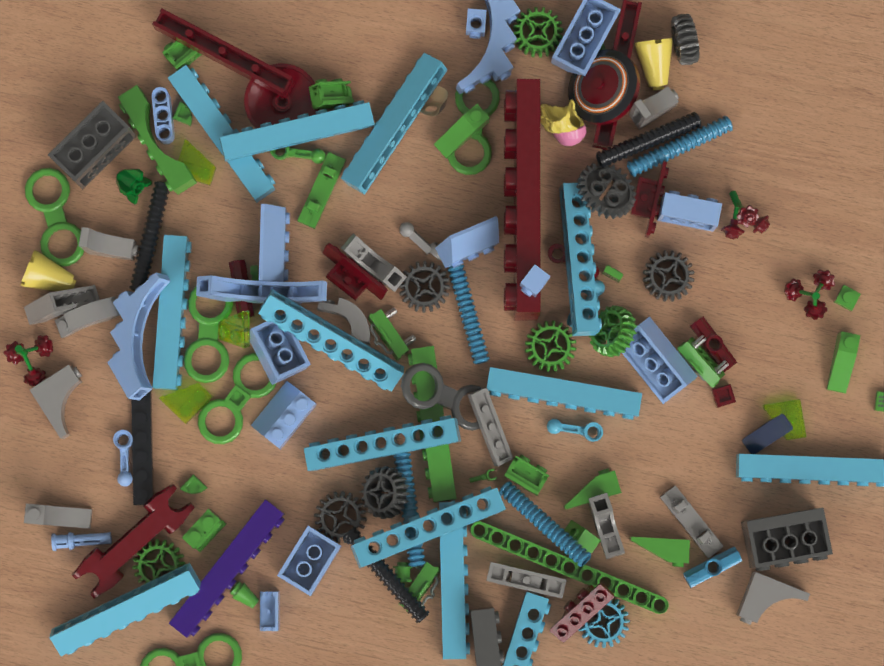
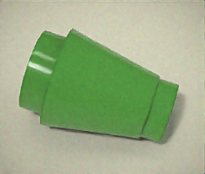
M240 581L235 584L229 593L233 599L251 608L259 601L248 586Z

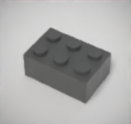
M494 607L471 609L476 666H501V663H504L503 651L499 650L498 643H502L501 631H497L496 624L500 623L498 611H494Z

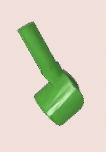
M489 469L485 474L469 478L470 483L485 479L488 481L495 480L497 477L490 478L488 475L489 472L495 471V469Z

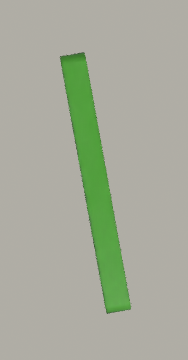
M478 521L471 526L472 536L483 542L589 586L596 587L600 583L601 578L607 577L610 580V585L607 588L614 596L657 614H663L668 609V601L660 595L590 566L584 565L579 567L577 565L578 562L575 563L573 559L484 522ZM476 525H482L485 528L483 535L477 536L474 533ZM499 532L502 534L503 539L500 543L492 541L493 533ZM514 539L520 542V548L517 551H513L510 548V542ZM531 547H535L538 550V556L535 558L528 556V549ZM550 554L556 557V563L552 566L546 563V557ZM567 562H571L574 565V570L571 573L564 571V565ZM589 569L592 572V577L590 580L585 581L582 578V572ZM625 584L628 587V592L622 596L618 593V587ZM639 592H643L646 595L643 603H639L636 600V595ZM658 599H661L664 603V607L661 610L654 608V603Z

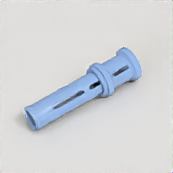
M72 532L66 535H56L54 533L51 535L52 550L56 551L62 548L73 550L75 546L112 544L111 532L74 535Z

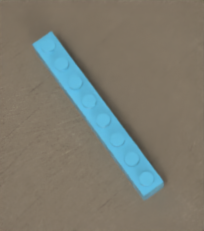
M423 53L421 58L417 60L415 67L407 75L405 82L397 90L395 97L387 105L383 115L375 123L373 130L365 138L359 151L355 153L352 162L343 171L341 179L348 186L364 195L366 194L448 69L441 61L426 53Z
M185 65L169 76L168 79L223 155L220 137H223L225 132L234 131V134L240 132L237 128L233 130L229 125L232 122L227 114L224 113L222 115L218 110L221 106L215 98L211 100L208 96L210 91L204 83L200 85L197 80L199 76L193 68L189 69ZM251 155L227 161L256 203L275 191L273 186L275 181L270 174L267 176L262 171L264 166L259 159L254 160Z
M364 100L354 102L351 107H346L345 105L336 106L334 111L327 112V109L316 111V115L312 116L306 113L298 115V119L291 121L290 118L281 119L278 124L274 125L271 122L263 123L260 125L261 128L257 129L246 127L241 129L242 132L234 134V131L225 132L223 137L219 139L224 160L226 162L373 127L375 123L370 103H364Z
M164 235L161 274L167 275L170 282L159 294L152 386L154 389L178 390V386L182 385V375L179 374L180 367H183L184 357L181 355V348L185 346V336H182V329L186 328V317L183 316L184 310H187L188 306L185 291L189 290V279H186L187 272H190L191 262L188 260V253L192 251V242L189 241L187 236Z
M493 367L489 369L487 389L491 396L501 397V394L509 395L508 398L513 400H520V397L528 398L527 402L538 404L539 401H545L546 405L557 407L558 404H563L566 409L577 410V407L584 408V412L596 413V410L603 411V415L614 417L615 414H620L622 418L629 420L638 417L640 412L642 393Z
M737 454L736 478H741L742 482H753V478H759L760 482L772 483V479H780V483H791V480H799V484H811V481H818L819 485H830V481H836L837 485L849 486V482H857V486H869V483H876V487H884V459Z
M439 502V510L444 509V505L449 502ZM460 507L459 513L463 517H466V508ZM442 514L441 521L444 524L450 523V517L447 514ZM467 526L440 536L443 659H466V654H470V643H466V635H470L469 623H465V615H469V603H465V596L469 595L468 584H464V576H468V564H464V556H467V545H463V537H467Z
M188 563L51 629L49 638L60 656L70 655L82 646L91 645L100 637L106 638L117 629L122 630L134 621L143 620L152 612L158 613L169 604L174 605L186 596L195 595L200 590L201 581L191 564Z

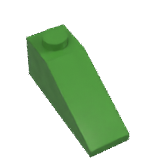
M476 104L434 143V146L447 159L489 123L490 117Z
M843 331L837 334L826 390L846 393L861 335Z
M609 468L598 471L599 475L595 476L565 504L564 509L589 503V498L607 493L608 497L622 493L615 471L610 472Z
M630 537L631 542L666 562H672L674 567H684V563H689L690 540Z

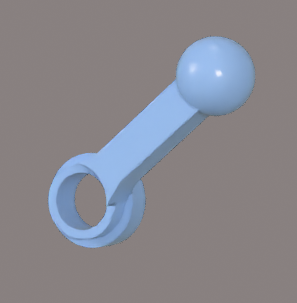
M119 430L113 437L114 445L120 450V474L117 477V481L121 486L126 487L133 481L132 474L129 472V449L133 443V437L129 431ZM122 435H126L129 438L126 445H120L118 442Z

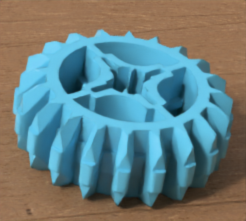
M618 599L614 603H611V600L606 604L612 607L617 614L607 616L601 609L594 621L591 623L586 622L578 630H585L582 638L589 636L587 643H592L594 639L595 647H598L599 642H602V648H606V642L609 643L610 647H613L612 640L620 643L619 635L625 638L626 635L621 631L622 629L629 630L628 627L623 625L624 623H630V620L623 618L628 615V612H621L625 608L624 605L617 607ZM601 615L604 616L605 619H610L606 622L605 627H602V624H596L599 621H601ZM619 619L618 628L611 635L610 624ZM601 628L605 638L596 637L589 629Z

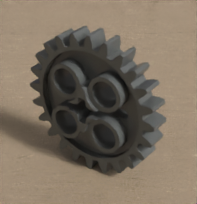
M592 163L590 166L587 165L580 173V177L577 179L579 183L576 188L580 189L578 195H583L581 201L587 202L585 207H592V213L596 210L599 217L603 213L606 219L610 215L612 219H615L616 216L621 218L623 214L626 215L634 206L636 193L633 190L635 186L630 185L632 180L626 179L627 173L621 174V168L615 170V165H612L611 168L608 165L602 168L598 163L597 165ZM611 180H613L614 183L609 188L604 198L600 200V196L605 191Z

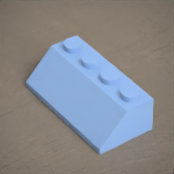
M583 0L553 54L551 63L567 72L586 76L621 9L604 0Z
M261 204L259 281H288L289 270L285 269V262H289V250H286V243L290 241V232L286 231V225L290 224V213H287L286 207Z
M648 317L634 329L637 334L633 335L634 341L630 342L631 348H626L625 353L622 354L662 404H664L698 376L655 322Z

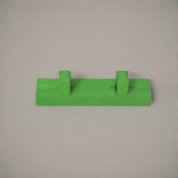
M328 152L297 220L299 223L316 229L346 159Z

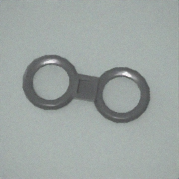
M414 364L407 369L402 377L401 388L404 398L410 405L419 409L431 408L435 404L441 405L451 410L452 417L457 418L458 425L463 429L471 431L480 429L477 421L473 423L466 421L460 414L459 409L463 396L481 389L480 386L467 385L458 391L444 385L443 377L438 369L431 364ZM419 371L428 372L435 381V392L427 401H419L411 393V379Z

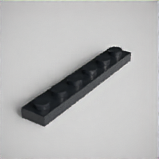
M152 390L141 400L131 399L133 505H144L154 495Z

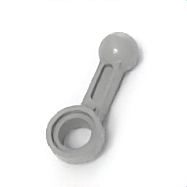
M404 222L400 225L399 231L402 236L409 237L427 255L431 253L434 257L441 260L435 249L439 245L437 242L429 244L414 230V226L410 222Z

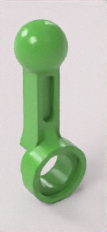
M285 147V153L281 156L276 155V150L270 151L271 155L277 160L293 157L309 159L316 164H320L326 159V154L322 149L309 151Z

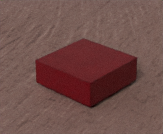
M731 384L712 389L717 408L736 402Z

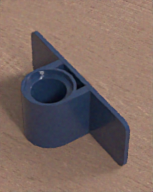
M780 414L746 436L742 442L751 454H756L793 430V426L784 414Z

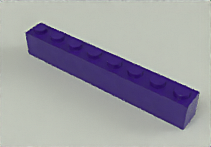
M265 499L201 581L200 590L186 600L169 624L186 638L191 635L194 637L201 628L198 626L201 621H207L213 613L211 611L212 607L215 604L218 606L225 596L222 594L227 588L231 590L237 582L235 580L236 576L239 573L242 575L249 567L247 562L250 558L255 559L261 551L259 549L263 542L266 544L273 536L271 531L275 527L279 528L284 522L283 516L285 514Z

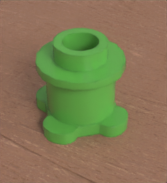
M397 562V566H393L397 574L396 577L401 578V582H412V579H410V568L412 567L408 566L409 562Z

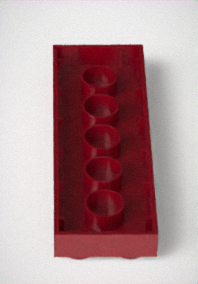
M517 79L515 90H505L504 122H514V129H505L504 159H514V167H505L504 197H514V206H505L504 235H514V244H505L504 273H514V283H505L504 311H514V321H537L541 313V291L536 297L533 295L529 297L521 291L520 283L534 264L541 268L540 79Z

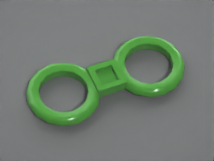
M489 80L483 85L490 89L492 102L484 112L491 116L499 105L500 93L496 84ZM456 90L455 103L459 111L465 114L470 109L463 102V93L459 94ZM482 129L471 138L482 144L484 148L483 160L476 166L466 167L457 161L454 152L448 157V161L457 172L465 175H474L483 171L489 165L492 157V148L488 139L482 135Z
M42 168L33 172L27 179L25 197L34 209L44 212L48 228L43 233L40 241L42 254L61 267L70 266L76 263L84 253V250L79 247L81 229L67 222L63 205L67 202L70 194V185L66 176L59 170ZM43 176L57 178L62 186L61 196L52 204H41L36 201L33 195L34 184ZM59 230L71 231L77 238L78 245L76 251L72 256L64 259L54 257L48 245L50 237Z
M195 286L188 299V308L193 319L199 322L198 340L192 342L186 349L184 367L189 376L194 380L210 383L220 379L228 369V351L218 341L219 324L229 317L234 304L233 302H225V308L220 315L213 318L203 317L196 309L198 296H196L197 286ZM209 345L215 347L221 355L220 367L211 375L199 374L192 366L193 353L201 346Z
M256 353L245 355L236 363L233 369L235 386L225 399L212 400L202 407L198 415V427L206 440L214 444L232 442L239 436L243 428L241 410L249 399L264 397L274 390L276 384L272 385L270 380L260 390H250L242 384L241 371L247 363L259 361ZM216 407L230 409L235 417L233 430L228 435L222 437L211 434L206 427V417Z
M213 633L201 641L197 651L194 653L180 656L174 650L156 648L147 653L142 659L140 666H149V663L157 656L170 657L176 666H207L204 660V652L207 646L214 641L228 643L234 652V660L231 666H240L242 650L239 643L232 636L224 633Z

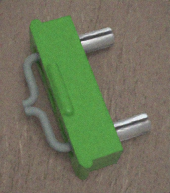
M394 307L386 313L382 309L374 314L371 313L368 320L371 323L370 331L375 337L373 342L376 346L380 345L386 354H392L399 361L401 356L409 351L407 346L416 341V337L414 338V335H411L404 341L389 321V318L397 313ZM373 327L380 336V338L383 340L389 351H387V349L381 342H377L378 336L374 332Z
M701 335L697 340L691 337L686 343L683 342L678 346V351L683 355L688 365L692 369L694 367L695 370L693 371L703 381H706L710 387L714 388L725 375L723 370L729 366V363L724 365L727 362L724 360L720 365H717L700 346L706 341V337L700 341L704 335Z
M428 562L420 567H415L420 572L409 587V592H413V596H416V600L419 602L433 581L436 580L430 590L431 595L424 598L421 603L422 606L427 599H433L435 596L433 590L439 582L437 576L440 573V568L434 567Z

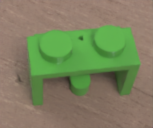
M208 509L182 538L193 549L201 552L222 530L226 523L211 509Z

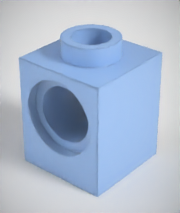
M468 8L466 35H469L470 38L479 39L481 36H485L487 10ZM473 21H479L481 23V26L479 28H474L471 26V23Z
M534 264L520 283L521 291L529 297L531 295L536 297L551 276Z

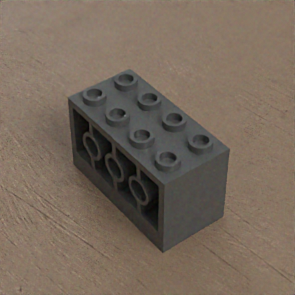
M102 101L48 156L83 190L137 136Z
M824 508L809 509L741 522L750 568H755L756 571L769 570L770 565L778 568L790 566L789 562L792 561L794 564L808 563L809 558H812L813 561L828 559L827 555L833 554ZM805 534L809 537L807 542L804 541ZM786 537L790 540L788 546L785 544ZM767 541L770 542V544H771V547H769V550H768V548L765 547V544L767 543Z

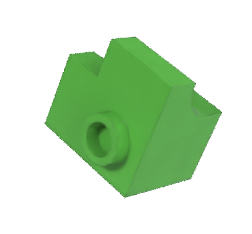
M573 520L570 521L564 531L568 532L569 536L573 537V540H577L578 544H581L582 548H586L587 552L591 554L601 541Z

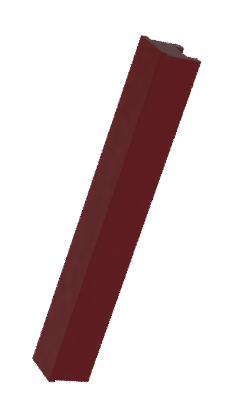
M623 0L612 50L619 51L631 59L642 2L637 3ZM617 121L606 125H596L592 144L593 148L606 150L608 147L612 148Z
M161 8L156 21L152 23L156 31L285 99L295 84L292 76Z

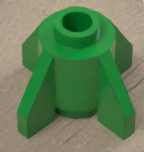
M124 169L117 174L116 184L119 191L127 196L128 200L135 205L138 202V195L143 191L144 187L152 185L153 181L143 177L144 172L140 169Z

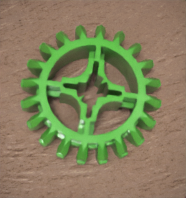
M534 7V12H532L528 8L527 15L522 12L520 14L521 18L516 19L517 24L513 25V29L516 30L513 33L518 37L515 44L521 43L518 49L522 50L525 48V55L530 51L532 58L535 56V53H538V57L542 58V52L549 56V50L551 52L556 51L555 46L558 47L560 43L558 40H562L563 35L560 33L564 29L559 27L562 25V22L556 21L558 18L557 14L551 17L552 10L545 13V7H542L541 12L538 11L537 7ZM534 19L544 20V22L536 23ZM525 24L529 26L528 29L531 31L526 39L522 32ZM549 26L552 27L554 33L551 41L548 40V36L545 33ZM535 30H542L541 35H534ZM535 41H539L545 45L536 46L532 45V43Z
M614 305L612 307L606 306L605 310H600L598 318H601L602 327L595 336H588L591 338L590 344H592L593 349L603 356L614 357L620 356V353H625L626 348H631L630 342L634 341L633 335L637 334L634 330L637 325L634 323L636 319L632 316L633 314L624 307Z
M552 320L551 326L548 325V321H544L545 327L538 323V331L535 328L531 329L534 336L527 334V338L531 339V341H525V345L530 346V348L525 349V353H532L527 358L528 360L535 359L532 363L533 366L539 362V370H542L544 365L546 366V372L550 371V366H553V371L557 372V365L564 369L562 362L569 365L570 361L567 357L573 359L575 356L570 351H576V347H571V344H575L576 340L569 339L573 335L572 333L566 334L569 330L568 326L564 330L561 329L563 325L561 322L558 327H555V320ZM554 331L550 339L538 337L543 332ZM559 334L566 342V350L562 349L557 343ZM555 338L553 346H556V349H551L548 355H546L548 350L545 344H549ZM535 342L544 349L542 358L536 353ZM552 353L563 355L557 361H547Z
M156 539L155 546L152 541H149V548L144 546L142 548L143 553L141 551L136 553L141 557L140 559L133 558L134 562L139 563L132 566V568L139 569V572L134 574L135 577L140 575L142 577L138 580V583L144 581L148 583L161 577L163 571H173L186 563L179 562V559L184 557L183 554L177 556L176 553L180 551L179 547L172 550L174 543L171 542L167 547V540H163L162 545H160V540ZM160 549L155 560L146 559L150 552ZM166 551L172 556L174 566L166 562ZM161 560V564L168 568H160L158 571L156 570L157 567L150 563H158ZM144 565L152 569L153 579H150L145 573Z

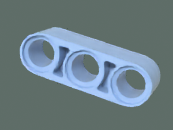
M157 87L152 92L155 134L162 144L168 145L175 139L171 97L165 88ZM159 94H166V98L163 101L157 100ZM167 112V118L160 120V113ZM163 131H170V135L167 138L160 137Z

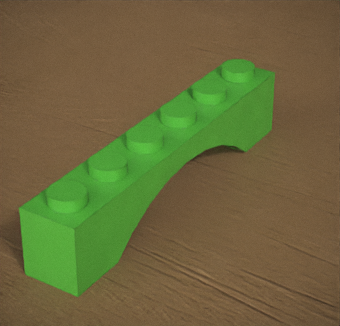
M136 85L118 96L121 102L119 107L124 114L127 113L130 119H128L131 127L138 130V139L142 145L146 144L148 147L146 152L150 159H155L158 165L155 167L161 176L164 175L167 179L165 184L169 191H174L179 195L195 185L197 181L189 168L183 162L174 160L164 154L156 144L150 127L151 104L142 89Z

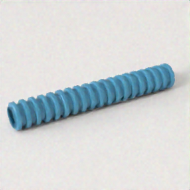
M723 116V119L718 118L717 121H712V124L708 123L706 127L702 126V129L697 128L696 131H691V134L687 133L685 137L676 138L674 142L670 141V144H664V147L659 146V149L655 148L653 152L644 153L643 157L638 156V159L634 158L632 162L628 161L627 167L630 174L636 177L637 174H642V171L646 172L648 168L651 170L653 166L657 167L659 163L662 164L663 161H669V158L674 159V156L678 157L680 153L689 152L690 148L695 149V146L699 147L701 143L710 142L712 138L716 139L717 136H722V133L731 132L733 126L727 116Z
M464 265L456 268L450 266L448 272L451 273L449 277L452 278L451 283L454 284L452 288L455 289L454 295H457L455 299L459 302L457 306H460L459 312L462 313L460 317L463 318L462 323L465 324L463 328L466 329L465 335H468L467 341L470 342L468 346H471L470 352L473 353L471 355L474 358L473 364L487 362L490 360V357H487L488 351L485 350L487 347L484 345L485 340L482 339L483 334L480 332L482 329L479 328L480 322L477 321L479 318L476 316L477 311L474 310V300L471 299L472 293L469 292L471 289L468 288L469 282H466L468 278L465 276L466 271H463Z
M408 452L394 455V458H396L394 463L397 464L395 469L403 473L402 477L407 479L405 484L409 485L406 489L410 493L406 496L409 502L404 503L406 509L401 510L403 512L402 518H404L403 524L409 523V518L419 515L417 512L418 507L416 506L417 501L415 500L417 496L414 494L416 489L413 488L415 483L412 481L414 480V477H412L413 471H411L412 465H410L412 460L409 459L411 453ZM407 528L405 535L411 539L415 533L411 528ZM423 543L408 549L407 554H409V557L407 558L410 560L409 566L416 567L426 564V561H423V558H425V555L422 553L424 552V549H422Z
M511 481L506 482L499 490L500 496H503L505 500L508 499L507 502L509 504L512 503V506L516 507L517 511H521L520 513L525 515V518L529 519L530 523H534L533 525L538 527V530L542 531L544 535L547 534V538L551 539L557 547L560 546V550H564L566 555L569 554V558H573L575 563L578 562L577 565L579 567L584 566L591 558V553L587 552L586 548H582V545L578 544L577 540H573V537L569 536L568 532H564L565 530L560 528L559 524H556L554 520L551 521L552 518L550 516L547 517V514L541 508L538 509V506L534 505V502L530 501L529 497H525V494L521 493L520 489H517L515 485L512 486L513 483Z

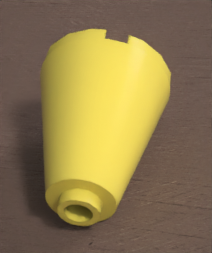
M672 38L635 42V48L649 87H653V90L664 89V85H668L673 45Z
M34 250L20 286L56 292L73 289L77 280L73 279V274Z

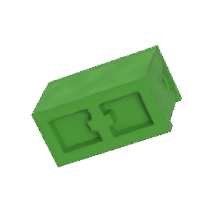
M177 41L167 44L162 52L176 71L185 65L189 66L202 55Z
M320 79L309 87L313 109H334V107L340 105L348 107L354 103L351 88L346 86L351 81H343L342 79L327 81V79Z
M520 455V457L515 456L504 477L537 496L549 477L546 474L547 470L540 465L536 467L531 465V460L523 455Z

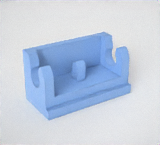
M260 591V631H279L280 591Z

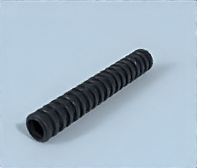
M692 112L691 115L687 114L686 117L682 116L680 119L677 118L675 121L665 123V126L661 125L660 128L656 127L654 130L651 129L649 132H644V135L639 134V137L634 136L633 139L629 138L628 141L625 140L623 143L620 142L618 145H613L612 148L608 147L607 150L598 151L596 153L597 162L604 168L606 165L609 166L611 163H616L617 160L621 161L622 158L631 157L633 154H638V151L643 152V149L647 150L649 147L652 148L654 145L657 146L659 143H664V140L669 141V139H674L675 136L678 137L680 134L683 135L685 132L700 128L701 119L696 112Z
M154 182V193L151 194L153 198L150 199V210L147 211L149 215L146 216L147 222L144 223L146 227L143 228V239L140 240L142 244L139 245L140 251L137 252L139 256L136 257V268L133 269L135 273L132 274L133 280L130 281L132 285L129 286V289L132 291L143 285L148 280V275H150L149 269L152 268L150 264L153 263L152 258L155 256L153 252L156 251L154 247L157 246L156 240L159 239L157 235L160 234L159 229L162 227L160 223L163 222L161 218L164 217L163 212L166 210L164 206L167 205V194L170 193L165 182Z
M356 527L349 530L343 537L344 540L348 541V545H354V540L362 537L360 535L361 532L356 531ZM372 545L368 546L370 552L377 553L376 550L372 549ZM384 559L367 565L368 568L371 567V572H375V576L380 578L379 581L384 582L383 585L388 587L387 590H391V595L396 596L395 599L400 601L399 604L404 605L403 608L408 610L407 613L412 615L411 618L416 619V623H420L429 615V611L425 610L426 607L421 605V601L418 602L416 600L417 597L413 596V592H409V588L404 586L405 583L401 582V578L396 577L397 574L392 572L393 569H389V565L384 563Z

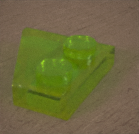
M185 139L178 161L183 162L189 168L197 182L211 186L216 167Z
M243 311L219 321V340L242 348L250 347L249 311Z
M196 383L187 388L179 389L174 393L163 395L159 399L187 424L213 396L200 383Z
M800 399L763 405V409L772 419L780 414H784L793 426V430L784 435L786 440L807 437Z

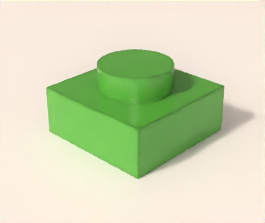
M843 285L834 303L852 311L861 294Z

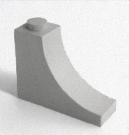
M668 86L647 99L636 101L632 106L629 116L637 128L641 130L676 107L679 97L675 90H671Z
M86 227L81 229L79 247L90 255L134 261V256L138 255L137 252L139 250V245H136L137 242L134 239L108 235Z
M92 285L50 292L26 305L24 309L29 325L47 322L68 311L100 299L96 286Z
M67 365L30 389L61 439L70 436L64 417L67 400L72 391L82 383L80 379L82 374L77 367L73 368L71 365Z
M26 504L24 523L91 529L93 509Z
M752 572L736 615L741 617L740 621L751 625L752 622L757 623L763 612L772 604L791 598L808 601L810 594L760 573Z

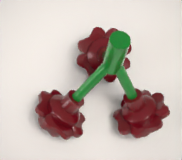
M736 191L729 193L735 208L730 225L721 228L726 238L738 239L739 235L745 232L737 226L738 224L744 225L746 228L750 225L754 226L753 233L758 231L762 234L769 228L768 215L760 217L757 214V208H753L751 205L745 208L742 205Z
M818 270L813 275L815 279L814 285L818 286L815 291H804L801 281L794 278L789 283H786L784 293L787 295V300L796 301L802 295L810 296L813 301H808L806 307H804L806 317H811L813 320L823 318L824 313L828 310L825 307L826 303L820 302L818 299L820 298V290H830L831 287L835 286V276L830 274L829 270Z
M39 335L37 340L34 341V347L25 349L24 344H18L17 341H14L12 344H7V350L3 352L9 363L12 362L16 365L21 361H25L28 373L24 375L23 382L29 384V386H36L46 378V372L40 368L35 369L27 355L28 352L36 351L39 352L40 357H50V353L53 352V342L47 335Z

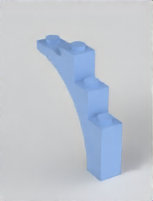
M484 0L489 14V43L480 63L467 77L457 84L456 90L459 94L464 92L467 94L476 88L475 85L480 82L481 84L488 82L491 76L495 82L500 79L504 81L511 76L514 67L505 53L515 47L517 38L508 24L514 23L521 11L514 0Z
M156 272L150 275L143 285L135 289V292H122L113 302L123 321L117 323L110 332L120 351L113 354V357L107 363L128 399L141 400L153 389L143 363V332L153 303L170 282L169 277L165 274Z
M213 275L198 276L196 296L224 302L245 301L261 304L273 289L300 305L307 302L327 301V282H271L232 279Z

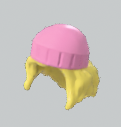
M571 99L565 107H552L547 104L540 105V123L547 132L553 133L561 145L574 146L586 136V125L575 111L574 100Z

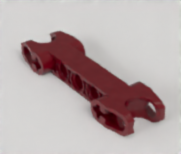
M173 483L155 493L143 505L148 513L103 553L96 547L84 557L80 565L72 573L75 579L80 578L86 573H94L98 576L99 582L90 592L94 599L113 588L123 578L124 574L119 568L162 529H165L168 534H172L193 511L195 507L191 502L180 509H173L169 506L168 500L177 489Z

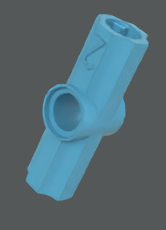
M734 546L685 571L683 575L689 587L692 588L742 562V559ZM710 562L717 564V570L713 573L708 570Z

